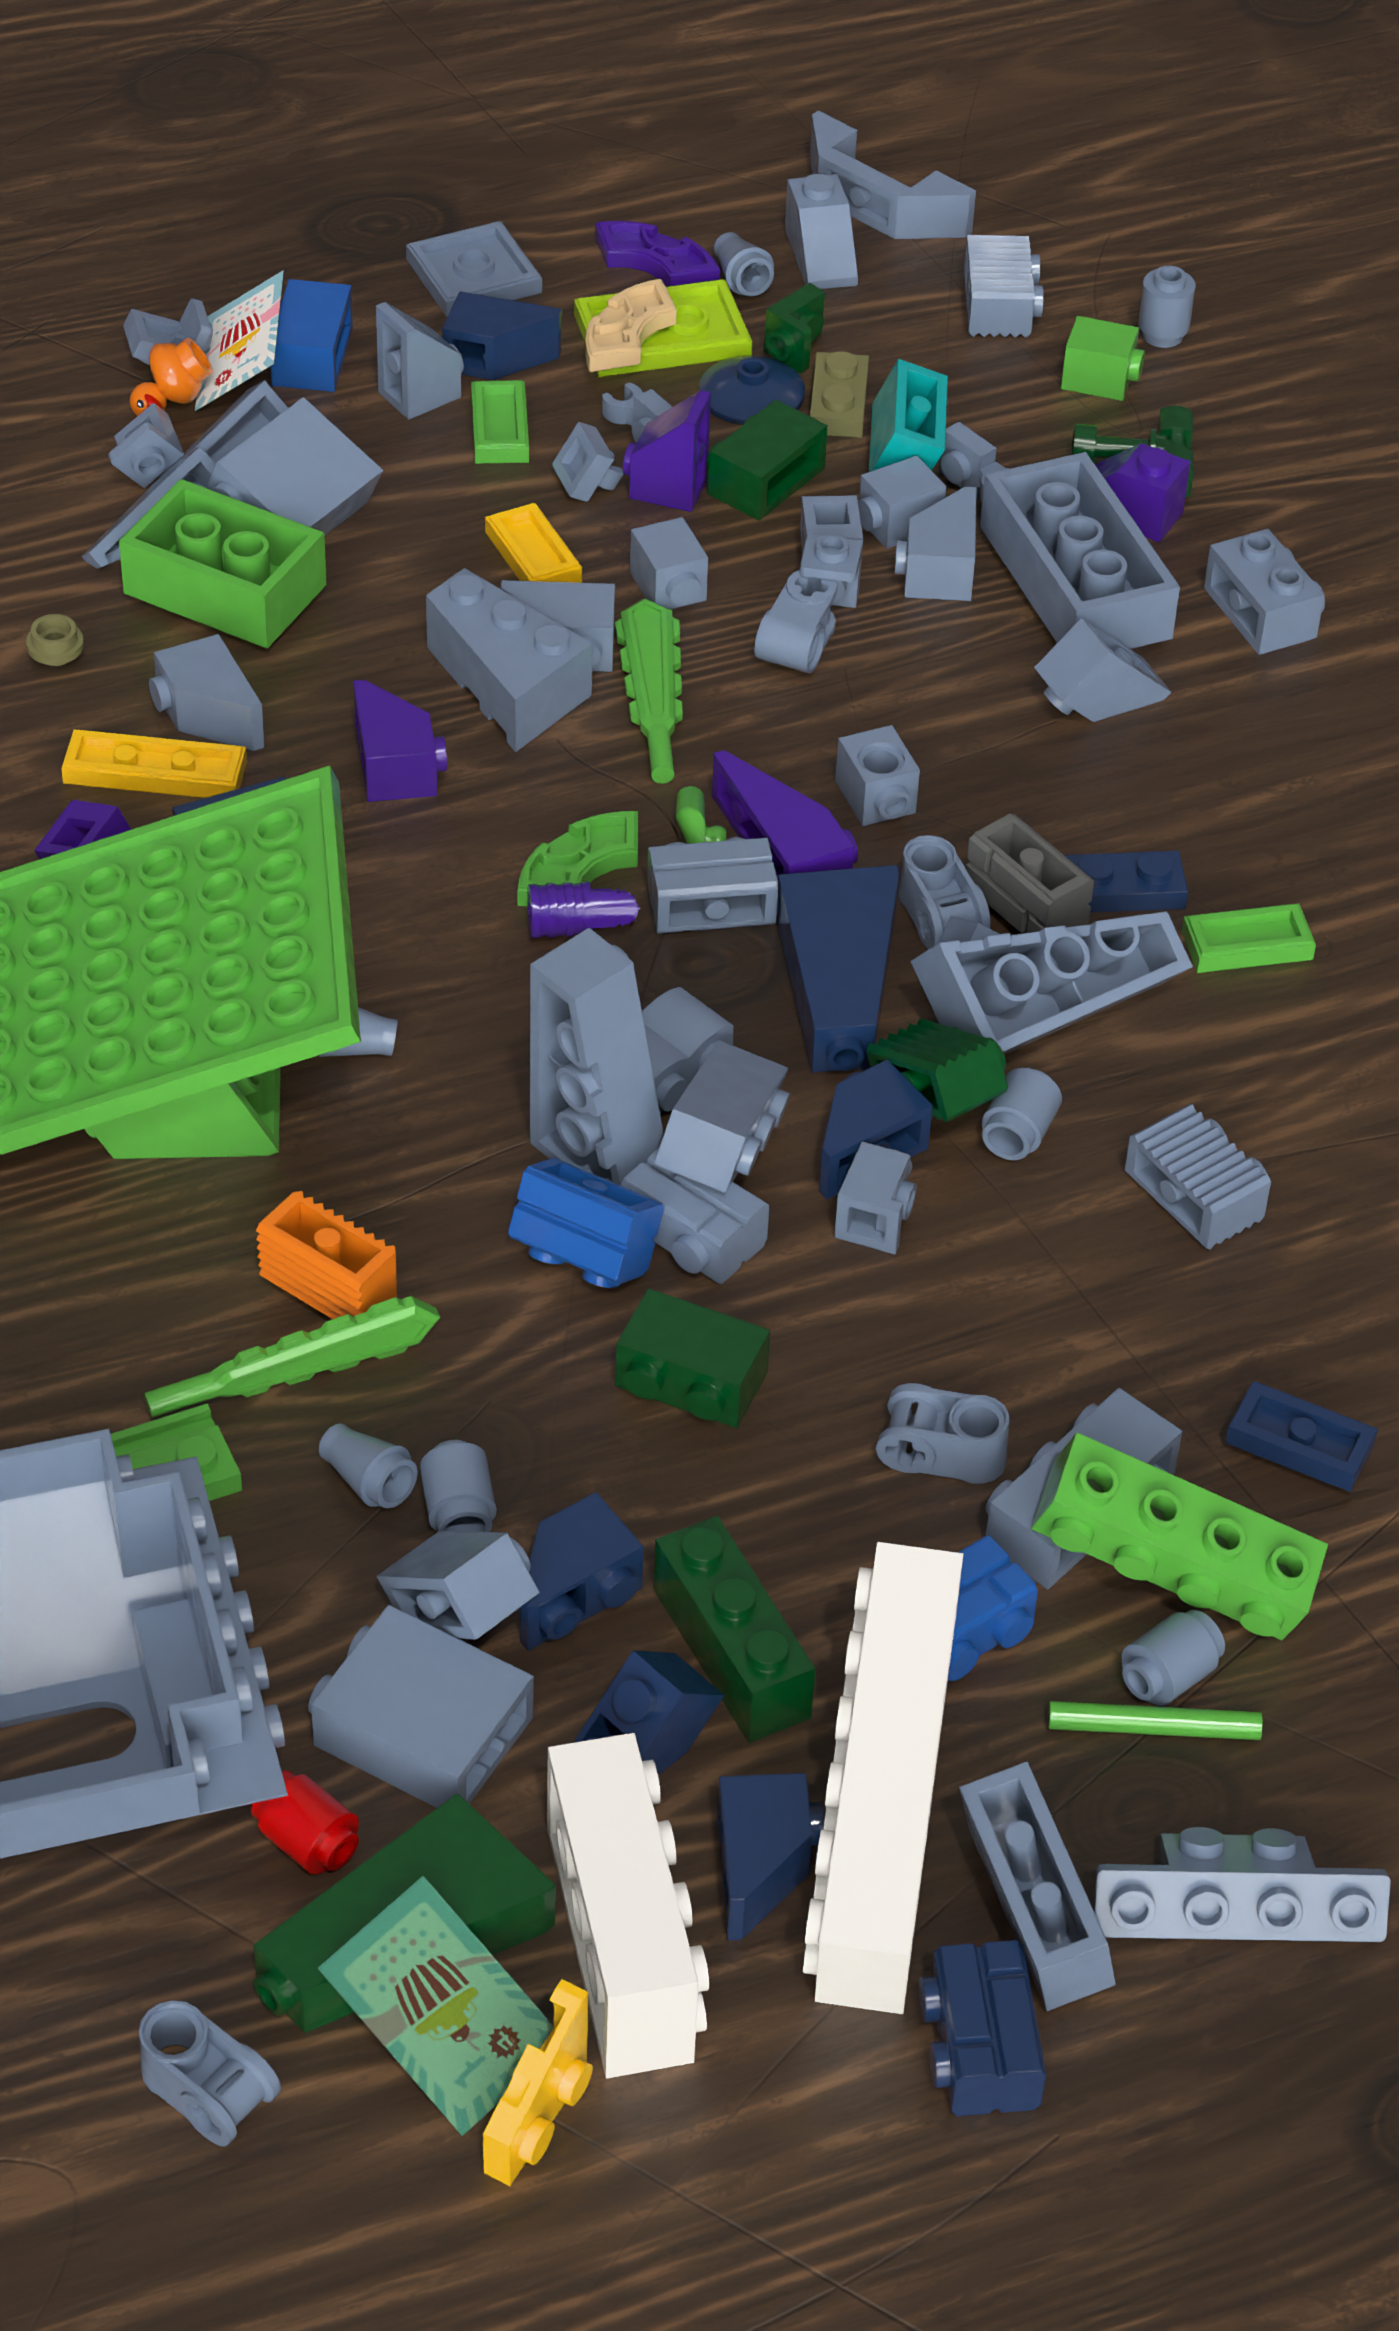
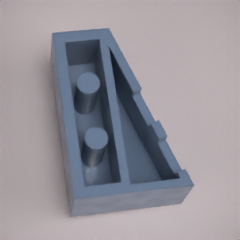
M466 568L426 595L427 648L462 689L468 687L480 701V711L488 720L495 719L507 733V743L515 752L592 696V642Z

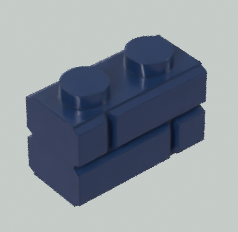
M1018 1940L986 1942L981 1947H976L974 1943L940 1946L937 1950H934L931 1976L920 1977L919 1999L923 2022H937L939 2035L938 2042L930 2043V2069L934 2088L947 2087L951 2113H954L956 2116L990 2114L995 2109H999L1001 2113L1035 2110L1042 2103L1046 2069L1023 1944H1020Z

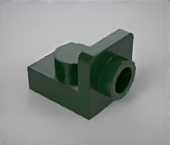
M808 283L766 310L764 352L790 366L799 374L809 369L811 342L822 334L825 292Z

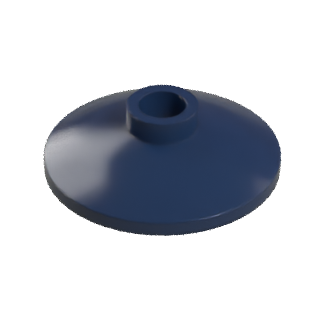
M736 356L719 361L704 372L699 382V391L711 392L710 413L724 421L743 425L751 415L759 413L775 399L799 410L805 397L804 382L793 368L778 360L762 356Z

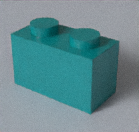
M901 359L897 360L872 403L869 472L914 456H918L931 471L933 470L945 450L947 375Z

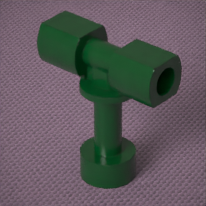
M1176 405L1161 408L1158 433H1156V429H1150L1148 439L1096 436L1097 425L1074 424L1071 455L1086 452L1093 463L1094 458L1108 459L1140 443L1163 449L1172 455L1191 461L1185 498L1191 496L1194 475L1193 451H1191L1193 436L1192 410Z

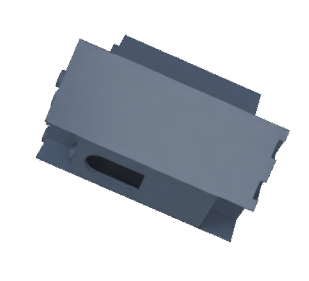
M109 1429L0 1450V1728L102 1707L117 1709L131 1718L136 1727V1734L131 1745L115 1757L0 1782V1859L288 1796L275 1749L285 1747L280 1713L276 1703L266 1706L263 1704L260 1691L269 1689V1678L261 1646L248 1648L245 1634L254 1632L246 1590L233 1592L230 1579L239 1577L234 1543L231 1535L218 1536L197 1456L133 1469L129 1454L116 1457Z

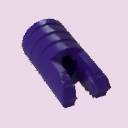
M589 881L572 884V882L562 884L546 883L545 885L528 884L527 888L528 925L531 938H540L541 936L552 938L562 935L573 937L588 928L593 930V928L616 927L618 924H621L623 927L624 924L630 925L631 921H636L635 918L638 910L641 908L634 898L635 895H630L631 893L625 892V889H591Z

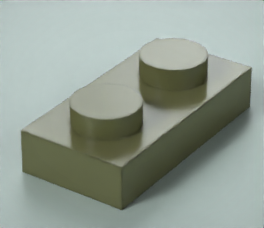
M844 351L833 353L816 352L810 417L828 425L827 435L862 438L869 355H856Z

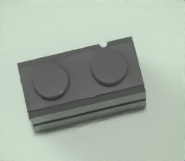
M1010 813L976 831L969 838L967 859L970 862L966 865L968 874L974 884L978 885L982 890L987 904L1018 931L1031 933L1038 932L1044 928L1066 925V927L1089 925L1091 907L1088 904L1092 901L1094 880L1015 814Z

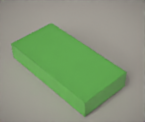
M525 381L471 382L475 464L529 463Z
M1299 903L1184 916L1182 934L1197 973L1307 961L1314 958L1316 943Z

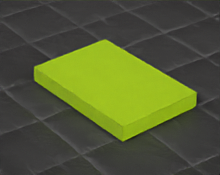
M726 280L666 287L676 307V325L659 329L644 340L641 346V364L596 371L598 377L721 361L736 356H752L751 337ZM618 293L574 299V316L585 344L586 331L591 318L598 316L608 307V300Z

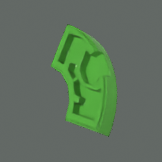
M619 811L592 816L570 824L567 833L554 839L548 845L541 843L530 855L522 869L517 891L518 906H527L528 884L545 885L546 883L562 884L565 882L576 884L586 881L591 883L595 878L612 870L637 867L638 811Z

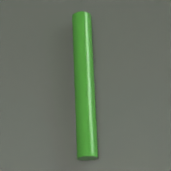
M1049 1701L1048 1729L1242 1740H1261L1262 1712Z

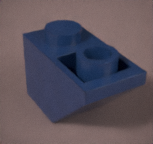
M459 291L442 328V338L446 342L453 344L460 352L464 364V370L461 375L496 380L559 358L561 354L562 309Z
M597 1492L539 1522L530 1557L531 1569L529 1574L540 1593L520 1607V1642L527 1651L549 1639L556 1640L565 1637L580 1622L607 1607L615 1608L623 1605L633 1597L636 1591L642 1589L644 1546Z
M633 1650L573 1743L635 1733L641 1760H653L659 1775L688 1752L721 1702L724 1694L676 1653Z

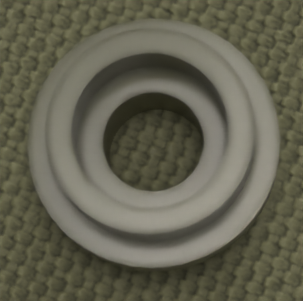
M62 614L44 615L36 619L31 625V631L26 637L27 652L37 662L50 666H61L73 661L82 653L84 648L83 634L76 627V623L68 616Z

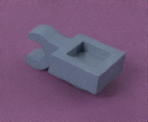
M633 383L624 385V401L614 399L609 393L602 394V414L605 419L616 424L631 425L633 440L636 443L649 421L672 408L654 390L650 389L642 392Z
M957 422L946 428L945 450L941 455L940 474L961 489L964 487H976V500L980 498L982 502L985 474L1009 468H1005L995 461L997 450L995 446L962 423Z

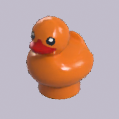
M189 337L177 345L174 343L155 344L149 353V364L156 383L144 382L137 385L130 395V407L139 416L153 403L165 411L168 399L180 404L193 402L200 393L202 381L213 373L212 365L199 345Z

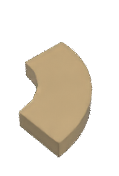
M662 279L636 284L619 292L608 300V307L598 316L591 318L586 331L585 348L589 372L641 364V346L644 340L659 329L676 325V307Z

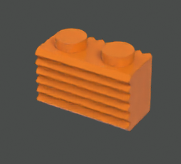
M303 1191L293 1192L259 1223L256 1232L259 1233L256 1240L260 1242L257 1247L260 1250L258 1258L261 1259L258 1264L261 1267L259 1275L331 1319L346 1314L356 1316L367 1312L370 1306L394 1297L397 1298L395 1245L385 1246L384 1239L375 1240L374 1233L365 1234L364 1227L354 1228V1221L344 1222L343 1215L334 1216L333 1209L324 1210L323 1203L314 1204L313 1197H303Z

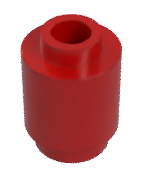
M289 1770L282 1771L288 1796L252 1803L251 1813L259 1821V1831L310 1874L317 1875L327 1870H338L351 1859L358 1847V1817L307 1775H294Z

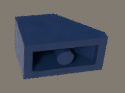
M888 1060L865 1071H857L848 1076L844 1081L836 1084L822 1148L819 1192L826 1200L839 1193L861 1142L898 1150L911 1155V1157L928 1149L933 1105Z
M806 1773L719 1776L717 1826L727 1941L742 1940L809 1875L811 1846L819 1845L820 1832L824 1830L822 1802H809Z

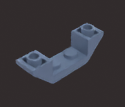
M819 110L812 114L810 139L812 174H838L849 202L851 217L894 239L966 238L967 235L972 234L976 190L937 170L910 188L855 159L856 129Z

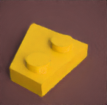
M563 1979L558 1983L550 1998V2001L554 2003L553 2030L540 2049L527 2044L513 2073L511 2082L483 2133L484 2173L508 2186H511L526 2162L531 2165L539 2162L552 2139L555 2127L553 2120L565 2103L574 2106L580 2100L592 2075L593 2066L587 2062L588 1992Z

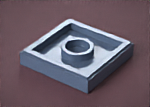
M501 221L406 245V259L446 317H448L459 291L507 300H516L542 293V277Z

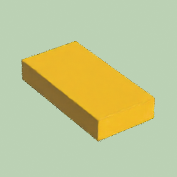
M536 503L485 517V533L520 581L582 583V566Z

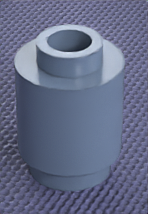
M1162 266L1149 272L1143 280L1138 325L1144 340L1156 347L1168 348L1180 344L1190 329L1196 283L1188 273L1179 267Z
M1017 1068L1006 1074L1007 1092L991 1101L982 1119V1138L985 1145L995 1155L1007 1160H1020L1039 1147L1062 1103V1094L1057 1084L1044 1072L1030 1068Z
M448 1440L438 1444L420 1462L421 1479L431 1527L436 1531L490 1532L497 1509L485 1451L477 1445L462 1440Z
M1190 1610L1186 1613H1173L1125 1647L1121 1658L1124 1682L1137 1698L1157 1706L1168 1705L1217 1668L1219 1658L1223 1656L1225 1651L1223 1635L1216 1623L1201 1611Z

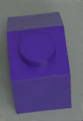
M700 390L649 421L637 443H629L623 461V474L630 476L629 499L688 512L693 511L708 480L707 458L709 455L711 392Z
M1140 443L1095 464L1146 538L1160 542L1183 514L1191 461L1172 455L1163 449Z
M366 680L353 681L355 729L367 802L437 796V772L447 771V754L444 736H433L430 714Z

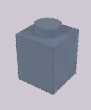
M918 456L862 474L858 500L861 526L866 531H870L886 549L896 546L897 540L907 541L909 518L944 499L946 485Z
M683 517L631 529L630 574L645 598L668 609L707 600L708 556Z

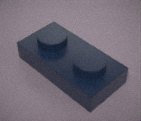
M1179 851L1064 855L1094 880L1092 901L1088 904L1091 907L1090 913L1186 909L1188 888Z
M1253 1381L1229 1425L1226 1444L1351 1492L1375 1446L1378 1429Z

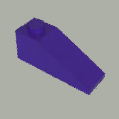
M725 750L714 753L712 798L738 837L744 839L768 838L777 880L778 875L853 869V864L858 861L855 839L848 829L842 830L828 808Z

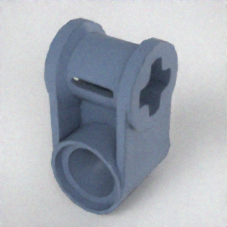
M800 570L794 572L788 578L774 605L765 613L760 623L755 640V657L759 660L808 674L812 673L818 665L823 649L835 631L836 619L831 612V604L837 593L836 581L804 577L800 575Z
M933 835L918 836L911 839L905 845L898 895L900 902L904 905L914 922L923 945L930 949L938 943L950 916L974 921L990 929V914L985 896L979 886L974 884L958 857L954 846L949 841Z
M917 1383L899 1385L891 1391L887 1404L889 1414L891 1415L889 1426L879 1435L876 1445L877 1456L885 1465L904 1473H924L960 1479L971 1484L988 1483L1003 1474L1007 1466L1009 1413L1006 1407L996 1398L986 1395H969L933 1389ZM913 1403L918 1404L916 1415L912 1414L911 1406ZM908 1442H912L913 1451L908 1454L906 1452Z
M167 2001L159 2003L148 2010L141 2020L139 2048L140 2067L144 2083L151 2092L159 2095L185 2116L193 2127L212 2143L222 2147L228 2146L236 2138V2126L261 2101L266 2103L272 2102L280 2094L282 2089L280 2081L266 2060L247 2045L237 2042L204 2016L197 2007L187 2002ZM171 2045H181L188 2048L185 2052L176 2055L165 2054L160 2051L164 2047Z

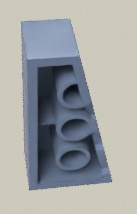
M588 928L530 964V1143L549 1159L557 1158L621 1185L623 1178L640 1163H647L648 1157L660 1147L664 1134L634 964L620 947L609 944L592 929Z

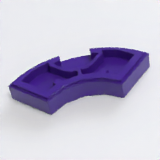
M603 221L595 223V239L607 268L628 267L645 271L658 279H662L666 287L720 280V268L716 261L704 248L685 236L679 241L658 233V227L655 225L640 222Z

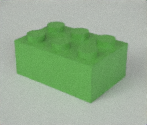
M180 479L119 540L124 594L267 649L327 585L324 532Z

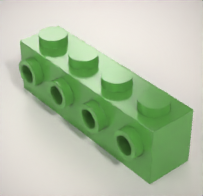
M1078 1432L1075 1433L1053 1462L1031 1528L1050 1537L1062 1549L1071 1552H1084L1113 1565L1120 1574L1128 1578L1147 1580L1176 1593L1183 1602L1191 1606L1210 1608L1239 1621L1245 1629L1254 1634L1273 1636L1280 1640H1283L1309 1613L1328 1544Z

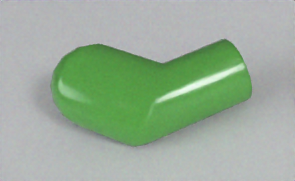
M693 786L681 789L676 796V821L686 844L725 841L726 829L723 826L705 827V797L703 792Z

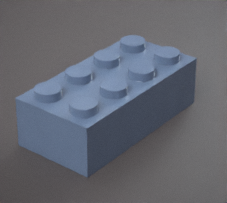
M1086 452L985 474L980 528L1057 643L1080 618H1083L1129 649L1173 639L1180 586Z

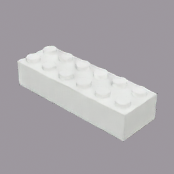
M877 1542L874 1568H859L854 1604L853 1631H850L845 1664L844 1693L840 1697L837 1716L834 1762H831L827 1784L824 1830L820 1832L817 1852L814 1899L811 1898L805 1936L806 1950L803 1973L817 1975L815 2002L903 2014L964 1553Z

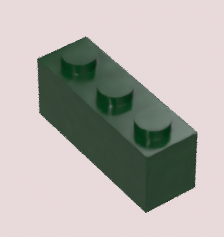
M718 1515L655 1539L654 1592L712 1685L724 1694L722 1701L748 1743L811 1719L816 1668Z

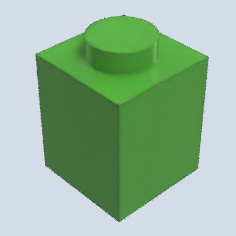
M1077 316L1066 345L1061 389L1123 401L1129 382H1139L1143 369L1145 350L1136 349L1139 327Z

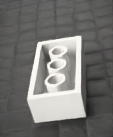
M635 1733L548 1747L547 1833L584 1989L588 1992L589 2010L606 2079L694 2063L696 2032L706 2031L707 2029L706 2012L701 1993L702 1991L709 1990L706 1958L701 1945L689 1946L685 1928L692 1927L693 1923L688 1889L685 1882L673 1883L669 1865L676 1864V1848L672 1827L669 1820L657 1822L653 1804L660 1803L658 1774L653 1760H641Z

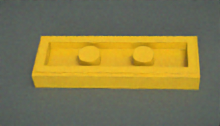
M74 729L61 768L63 784L207 798L240 789L247 764V752L244 746Z

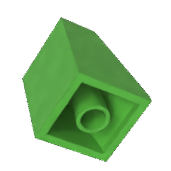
M280 1068L85 1128V1131L90 1137H97L113 1159L269 1156L279 1152Z

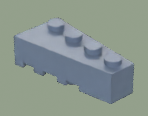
M1167 911L1095 921L1092 924L1066 927V925L1049 927L1038 932L1010 935V933L986 936L981 940L941 942L910 961L939 1024L956 1027L959 1030L985 1038L990 1037L999 1044L1004 1055L1155 988L1193 967Z

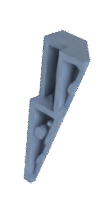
M265 380L249 388L184 453V456L174 463L81 557L97 569L121 559L119 540L180 479L206 488L217 461L287 410L288 407Z

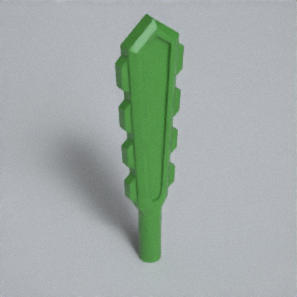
M644 598L620 612V619L615 622L617 643L625 646L620 650L622 670L630 673L625 677L626 695L634 699V701L629 703L631 722L640 725L641 732L648 739L652 779L656 783L665 784L674 778L670 736L675 731V724L682 721L683 716L682 701L676 699V697L682 694L681 675L675 673V671L681 668L680 648L674 645L680 641V620L672 617V610Z
M413 1296L403 1299L394 1297L370 1306L367 1312L352 1316L346 1314L326 1321L317 1330L308 1333L301 1330L281 1337L275 1345L266 1348L256 1346L239 1352L233 1360L224 1362L213 1371L143 1393L145 1404L150 1417L154 1418L216 1397H234L237 1395L250 1397L267 1392L272 1385L283 1382L292 1385L309 1380L318 1372L325 1370L337 1372L355 1367L361 1360L371 1357L383 1359L404 1353L408 1347L421 1343L440 1319V1315L435 1307Z

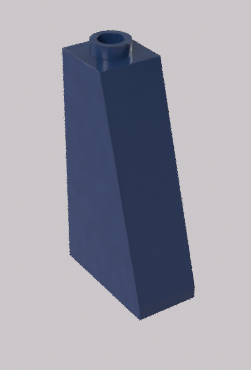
M897 865L778 875L776 922L812 1073L871 1068L866 1050L869 1043L876 1044L896 917L899 883Z

